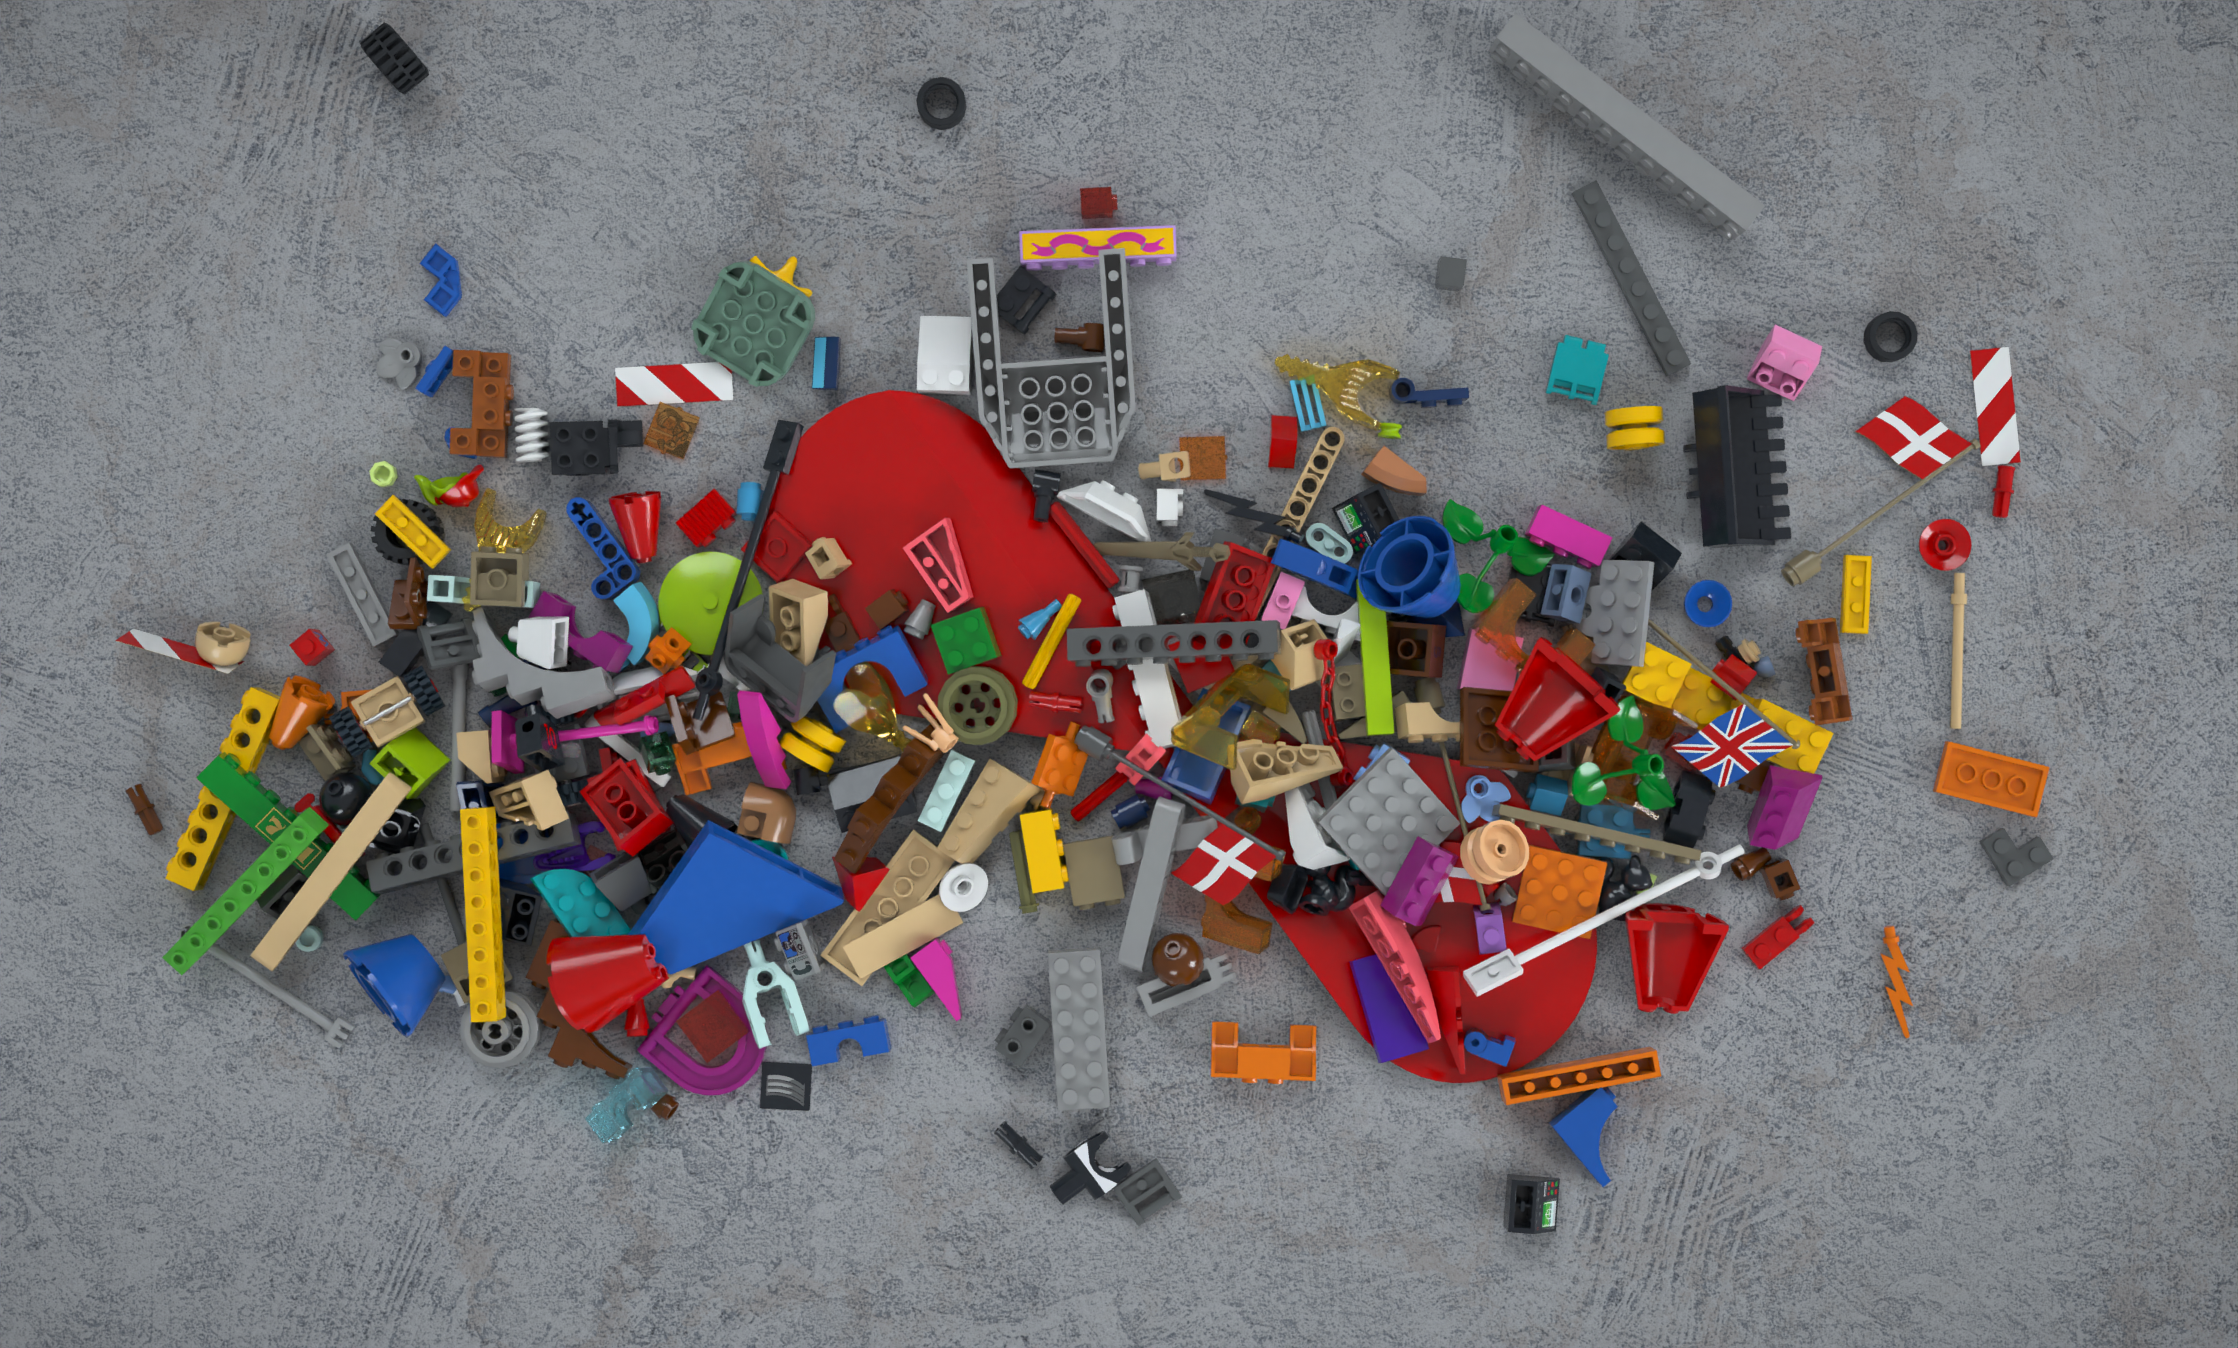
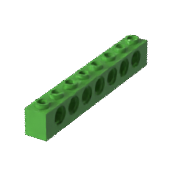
M307 808L162 958L181 975L188 971L329 824L312 808Z

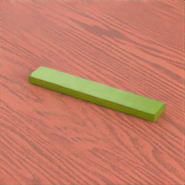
M1357 579L1356 588L1367 736L1394 734L1386 611L1375 608L1364 598Z

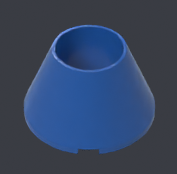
M1426 516L1407 517L1386 527L1380 532L1382 536L1372 547L1370 545L1367 547L1360 562L1358 584L1364 598L1375 608L1391 613L1432 618L1446 612L1457 600L1461 588L1454 544L1448 530L1435 519Z
M408 934L350 949L343 953L344 959H349L351 962L348 966L383 1015L386 1013L394 1021L392 1025L403 1036L407 1038L412 1035L446 980L441 968L424 945L414 935Z

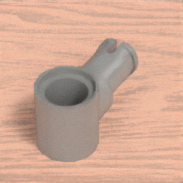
M1106 669L1095 670L1086 683V689L1092 696V701H1095L1098 723H1104V720L1107 723L1115 720L1110 699L1113 697L1111 690L1113 676ZM1094 679H1102L1105 682L1106 687H1097L1094 683Z

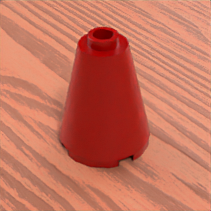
M661 491L631 492L612 496L609 498V505L630 559H636V563L652 561L651 557L657 554Z

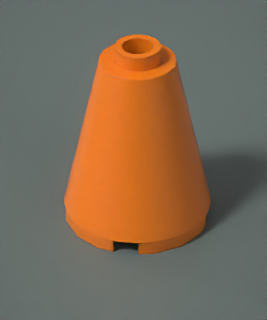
M290 676L287 677L269 734V738L272 740L271 743L281 750L293 748L308 733L306 728L309 725L317 724L333 708L335 704L333 695L329 691L324 694L319 690L321 685L308 678L294 676L290 679Z

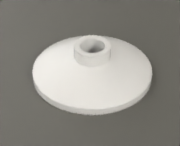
M961 863L954 866L944 875L940 883L939 895L942 903L948 909L955 912H964L974 908L982 901L987 892V875L980 866L974 863Z

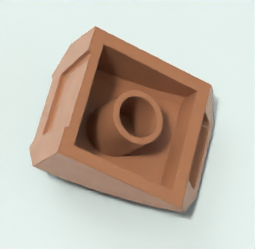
M1385 446L1377 452L1361 474L1375 484L1381 482L1383 488L1397 493L1423 496L1427 493L1426 477Z

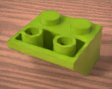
M415 727L390 741L369 764L384 778L391 772L411 786L412 789L406 798L413 799L420 795L451 759Z

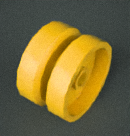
M1638 406L1604 412L1605 425L1607 427L1622 429L1612 431L1606 435L1607 449L1640 450L1665 444L1664 430L1656 427H1647L1657 425L1664 420L1663 407Z
M807 716L797 722H791L792 728L800 733L802 737L791 732L785 733L779 742L780 746L804 762L828 773L835 760L823 748L839 753L846 740L833 732L834 730Z

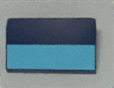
M815 337L812 389L838 391L840 337Z

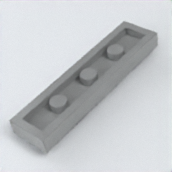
M347 543L326 554L373 647H377L397 637L399 633L396 629L389 628V614L353 544Z

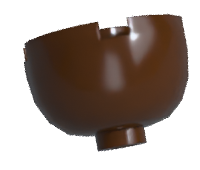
M1185 933L1166 935L1153 948L1151 960L1154 972L1163 983L1169 986L1176 987V985L1191 984L1200 976L1204 969V955L1200 945L1193 937Z

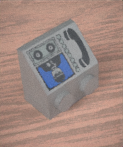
M808 919L775 932L777 937L774 938V942L778 951H783L787 961L784 962V967L789 977L793 975L796 981L819 973L827 967L824 958L820 956L822 953Z

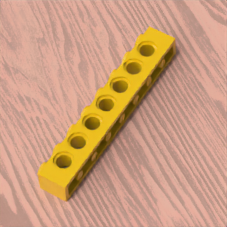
M250 687V690L244 693L241 699L242 708L239 714H236L231 721L230 728L232 730L229 737L225 738L220 746L221 753L233 754L240 760V766L247 773L251 771L254 774L270 741L269 734L280 700V696L260 687ZM256 709L261 715L258 723H255L252 719V714ZM245 733L250 738V743L247 747L241 741ZM206 786L199 793L198 799L200 802L197 808L189 815V826L186 833H183L177 842L179 849L166 867L168 873L165 879L192 891L204 889L237 815ZM212 805H215L218 809L216 818L210 815ZM201 829H204L207 833L205 842L201 841L199 837ZM191 852L196 856V864L194 866L188 860Z
M495 806L460 809L471 1022H492L506 1017Z

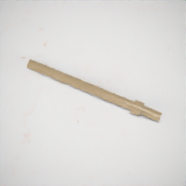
M1954 573V594H1951V604H1953L1950 728L1961 729L1964 604H1967V594H1965V573Z

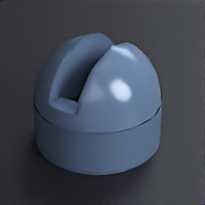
M1768 655L1760 658L1755 663L1754 670L1758 676L1768 678L1776 675Z

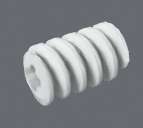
M539 408L514 409L522 413L515 416V421L522 423L515 427V431L523 434L515 438L516 442L523 444L516 448V452L523 454V456L516 458V462H541L543 458L549 456V453L542 451V448L549 446V443L541 440L542 437L548 435V432L541 430V427L548 425V422L541 420L540 417L547 415L548 412Z

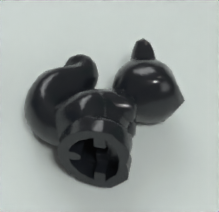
M1633 855L1630 858L1629 864L1621 872L1619 881H1610L1615 870L1613 861L1608 857L1599 859L1607 862L1598 902L1599 914L1630 899L1632 891H1643L1653 886L1650 873L1645 866L1641 865L1638 855ZM1626 913L1613 920L1625 921Z
M1331 865L1315 870L1303 867L1312 879L1307 883V887L1311 889L1310 893L1300 898L1298 903L1302 910L1314 915L1327 916L1330 911H1344L1353 904L1356 888L1355 885H1348L1345 874L1349 870H1353L1349 865H1342L1336 870L1334 881L1328 877Z

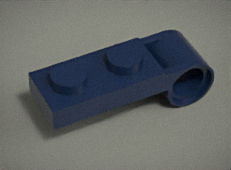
M1399 378L1390 386L1389 397L1394 403L1421 404V408L1437 407V403L1447 402L1449 407L1463 405L1462 401H1466L1469 398V388L1415 391V386L1410 379ZM1400 384L1406 386L1408 396L1399 397L1395 392V387Z

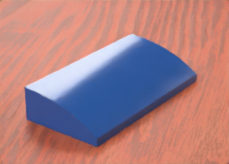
M1202 688L1184 728L1188 742L1176 746L1161 780L1171 787L1211 805L1230 763L1228 746L1231 743L1239 742L1251 715V706Z

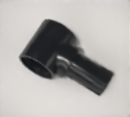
M1035 469L1032 492H1034V497L1036 498L1033 520L1048 522L1052 500L1058 495L1061 473Z

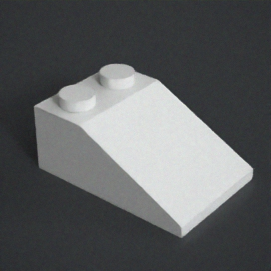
M920 316L917 361L918 393L971 395V317Z

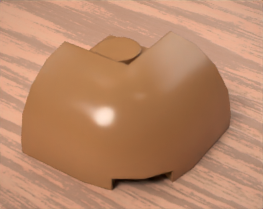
M750 782L743 798L737 833L761 838V840L790 844L796 821V808L792 798L786 791L779 788L765 787L764 784Z

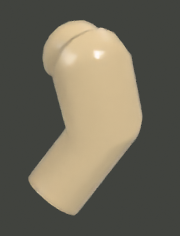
M691 966L674 974H668L669 979L660 986L666 989L671 988L674 981L680 977L694 980L697 974V967Z

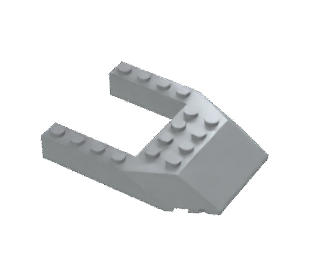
M1125 248L1098 250L1106 355L1002 362L994 257L966 259L979 419L1009 468L1114 460L1136 407Z

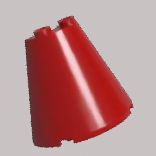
M1540 637L1537 640L1495 724L1498 728L1496 732L1506 742L1512 739L1518 745L1516 751L1526 760L1531 758L1533 761L1540 759L1599 725L1621 710L1612 697L1608 698L1605 695L1606 690L1561 649L1557 647L1555 650L1551 646L1552 643L1544 637Z
M1646 903L1636 907L1634 911L1626 912L1625 922L1638 1009L1643 1012H1653L1657 1007H1663L1665 1012L1676 1014L1679 1011L1688 1012L1729 930V925L1722 919L1709 913L1703 917L1696 913L1694 908L1674 904Z
M645 934L554 938L549 945L546 961L548 966L551 965L552 976L548 977V982L559 1011L572 1027L577 1030L584 1029L585 1033L598 1031L669 979L667 969L664 965L656 963L654 960L656 950Z

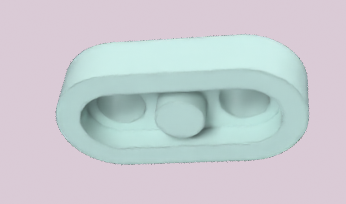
M1315 523L1307 529L1305 534L1306 542L1316 552L1344 564L1351 559L1353 554L1351 544L1327 525ZM1315 532L1322 533V541L1314 539L1313 535ZM1340 547L1343 549L1344 554L1342 557H1337L1334 554L1335 548Z

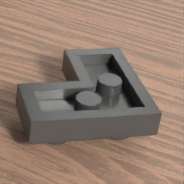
M2000 828L1979 841L2006 886L2013 885L2054 859L2041 837L2036 836L2016 848L2005 828Z

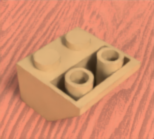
M1315 619L1280 630L1281 654L1274 655V659L1271 660L1291 690L1322 679L1324 664L1323 660H1318L1315 657L1314 645L1318 639H1327Z
M492 730L456 733L458 759L486 783L504 782V776H507L508 771L491 763Z

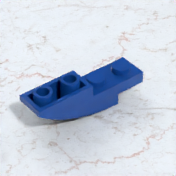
M1284 539L1279 540L1271 560L1272 564L1357 600V569Z

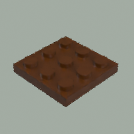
M1472 687L1460 689V766L1534 773L1539 771V759L1533 761L1531 758L1526 760L1516 751L1518 745L1512 739L1506 742L1496 732L1498 728L1495 724L1512 691Z

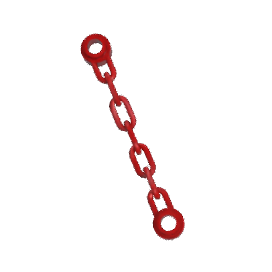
M1318 639L1314 645V654L1318 660H1323L1324 664L1321 679V720L1324 724L1329 746H1333L1332 743L1336 742L1341 751L1339 753L1336 752L1339 760H1343L1342 771L1331 774L1330 782L1334 787L1345 788L1352 784L1354 775L1347 767L1345 750L1337 736L1331 707L1332 687L1335 680L1334 657L1337 655L1338 647L1331 639ZM1327 660H1330L1331 667H1328ZM1326 675H1331L1330 683L1325 684ZM1325 691H1328L1327 701L1325 700ZM1324 708H1328L1329 718L1325 719ZM1330 725L1332 728L1333 736H1330L1328 726Z

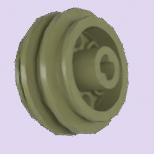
M972 666L957 671L944 683L938 695V710L948 725L954 730L953 733L959 738L958 740L965 744L984 745L996 741L1011 728L1017 716L1018 699L1013 685L1002 673L990 667ZM985 682L990 685L988 692L982 691V683ZM963 685L971 687L969 694L966 695L962 692ZM976 698H979L980 702H985L984 711H980L979 707L974 706ZM995 698L1000 699V708L994 706ZM956 703L963 705L964 709L962 712H956ZM987 716H992L995 719L994 725L989 726L986 724ZM969 718L975 720L974 728L966 725V721Z

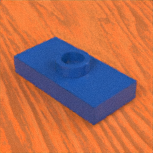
M447 346L443 347L436 359L427 365L426 373L415 389L429 397L434 396L453 369L452 349Z

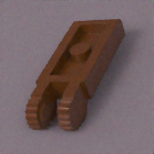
M832 594L828 599L837 616L830 619L828 615L824 629L836 652L841 650L848 652L855 648L854 644L860 641L861 638L847 611L843 610L835 594Z

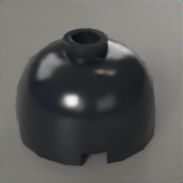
M342 772L335 774L327 779L320 789V808L332 822L339 826H348L373 794L372 786L364 778L354 773Z

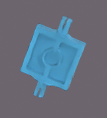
M1580 804L1577 822L1650 838V835H1641L1650 834V829L1635 828L1633 823L1634 807L1599 804L1586 806ZM1590 838V842L1577 840V855L1617 859L1631 858V852L1624 851L1625 846L1615 844V848L1599 845L1600 840Z

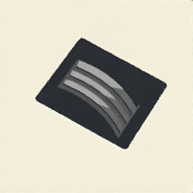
M762 1062L760 1108L809 1111L812 1065Z

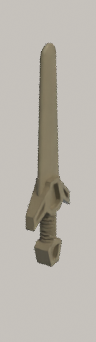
M1185 532L1178 541L1095 542L1093 544L1101 555L1177 560L1192 571H1201L1202 569L1194 557H1211L1213 561L1219 562L1227 560L1231 554L1229 546L1217 542L1213 547L1194 546L1189 540L1195 532Z

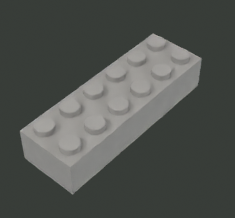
M1100 947L1049 950L1048 966L1058 1111L1110 1107Z

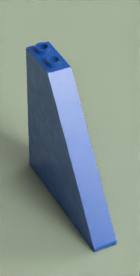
M708 820L628 935L645 934L656 950L654 960L656 963L664 965L668 974L671 975L840 906L844 902L842 887Z

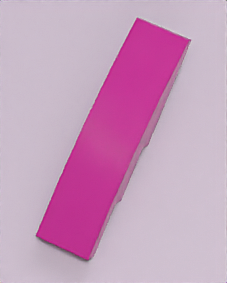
M740 690L737 696L741 721L749 750L765 787L787 789L791 780L781 764L786 755L776 738L781 729L760 692Z

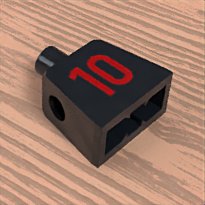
M540 705L526 707V717L515 722L518 757L540 772L565 765L555 723L542 715Z

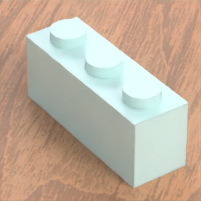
M951 750L918 819L919 822L940 832L944 830L977 760L956 750Z

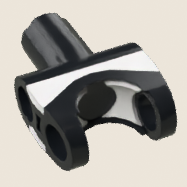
M1105 1131L1082 1141L1063 1157L1071 1170L1050 1185L1052 1192L1063 1205L1085 1188L1094 1200L1100 1198L1115 1187L1131 1170L1132 1167L1128 1162L1113 1168L1103 1167L1097 1162L1096 1152L1100 1145L1109 1137Z

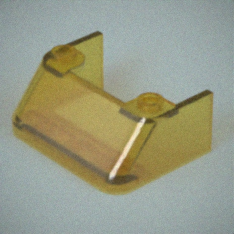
M1245 664L1216 682L1171 728L1172 744L1234 771L1237 768L1238 735L1217 727L1220 724L1221 717L1240 697L1286 715L1289 712L1290 680L1252 664Z

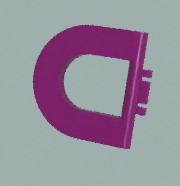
M706 965L686 990L680 985L676 986L674 991L680 997L678 998L671 993L658 1008L664 1014L663 1017L657 1012L653 1014L651 1018L658 1024L637 1048V1051L682 1088L701 1095H721L741 1087L756 1073L764 1059L767 1046L759 1049L756 1044L742 1002L743 993L711 966ZM698 995L725 1016L737 1031V1050L732 1059L723 1065L707 1066L699 1063L666 1036L667 1032Z

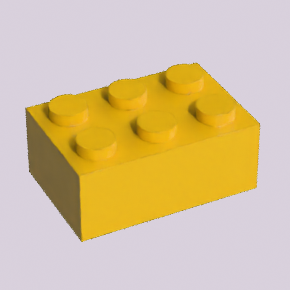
M1052 808L1021 813L1020 821L1032 892L1038 893L1064 888L1065 882L1069 881L1067 865H1062L1060 857L1065 854L1063 839H1057L1056 830L1060 829L1058 813H1053Z

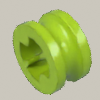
M1379 423L1381 432L1378 433V437L1401 439L1399 430L1402 429V425Z

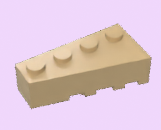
M989 759L937 849L959 863H973L992 843V839L1000 831H1004L1017 812L1020 813L1027 806L1026 803L1033 795L1036 796L1042 789L1006 766Z

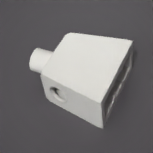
M532 617L520 619L518 627L513 626L510 628L508 638L511 642L517 643L518 657L546 669L567 666L569 617Z

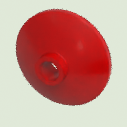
M1939 519L1933 521L1924 528L1920 535L1919 551L1921 557L1934 569L1941 571L1956 569L1966 562L1971 552V537L1967 529L1955 520ZM1940 541H1944L1946 544L1944 550L1938 547Z

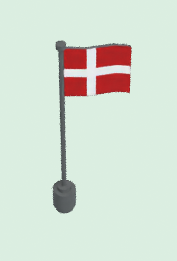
M1084 725L1078 732L1074 743L1078 745V749L1098 761H1102L1104 758L1107 760L1112 756L1222 823L1202 840L1185 863L1170 872L1221 905H1225L1237 897L1256 873L1274 858L1281 861L1285 856L1286 852L1283 850L1277 851L1113 752L1115 746L1112 745L1114 740L1092 726L1089 728Z

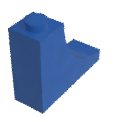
M1608 1087L1587 1090L1549 1122L1602 1187L1606 1186L1611 1180L1607 1176L1600 1159V1135L1606 1120L1618 1107L1613 1101L1616 1096Z

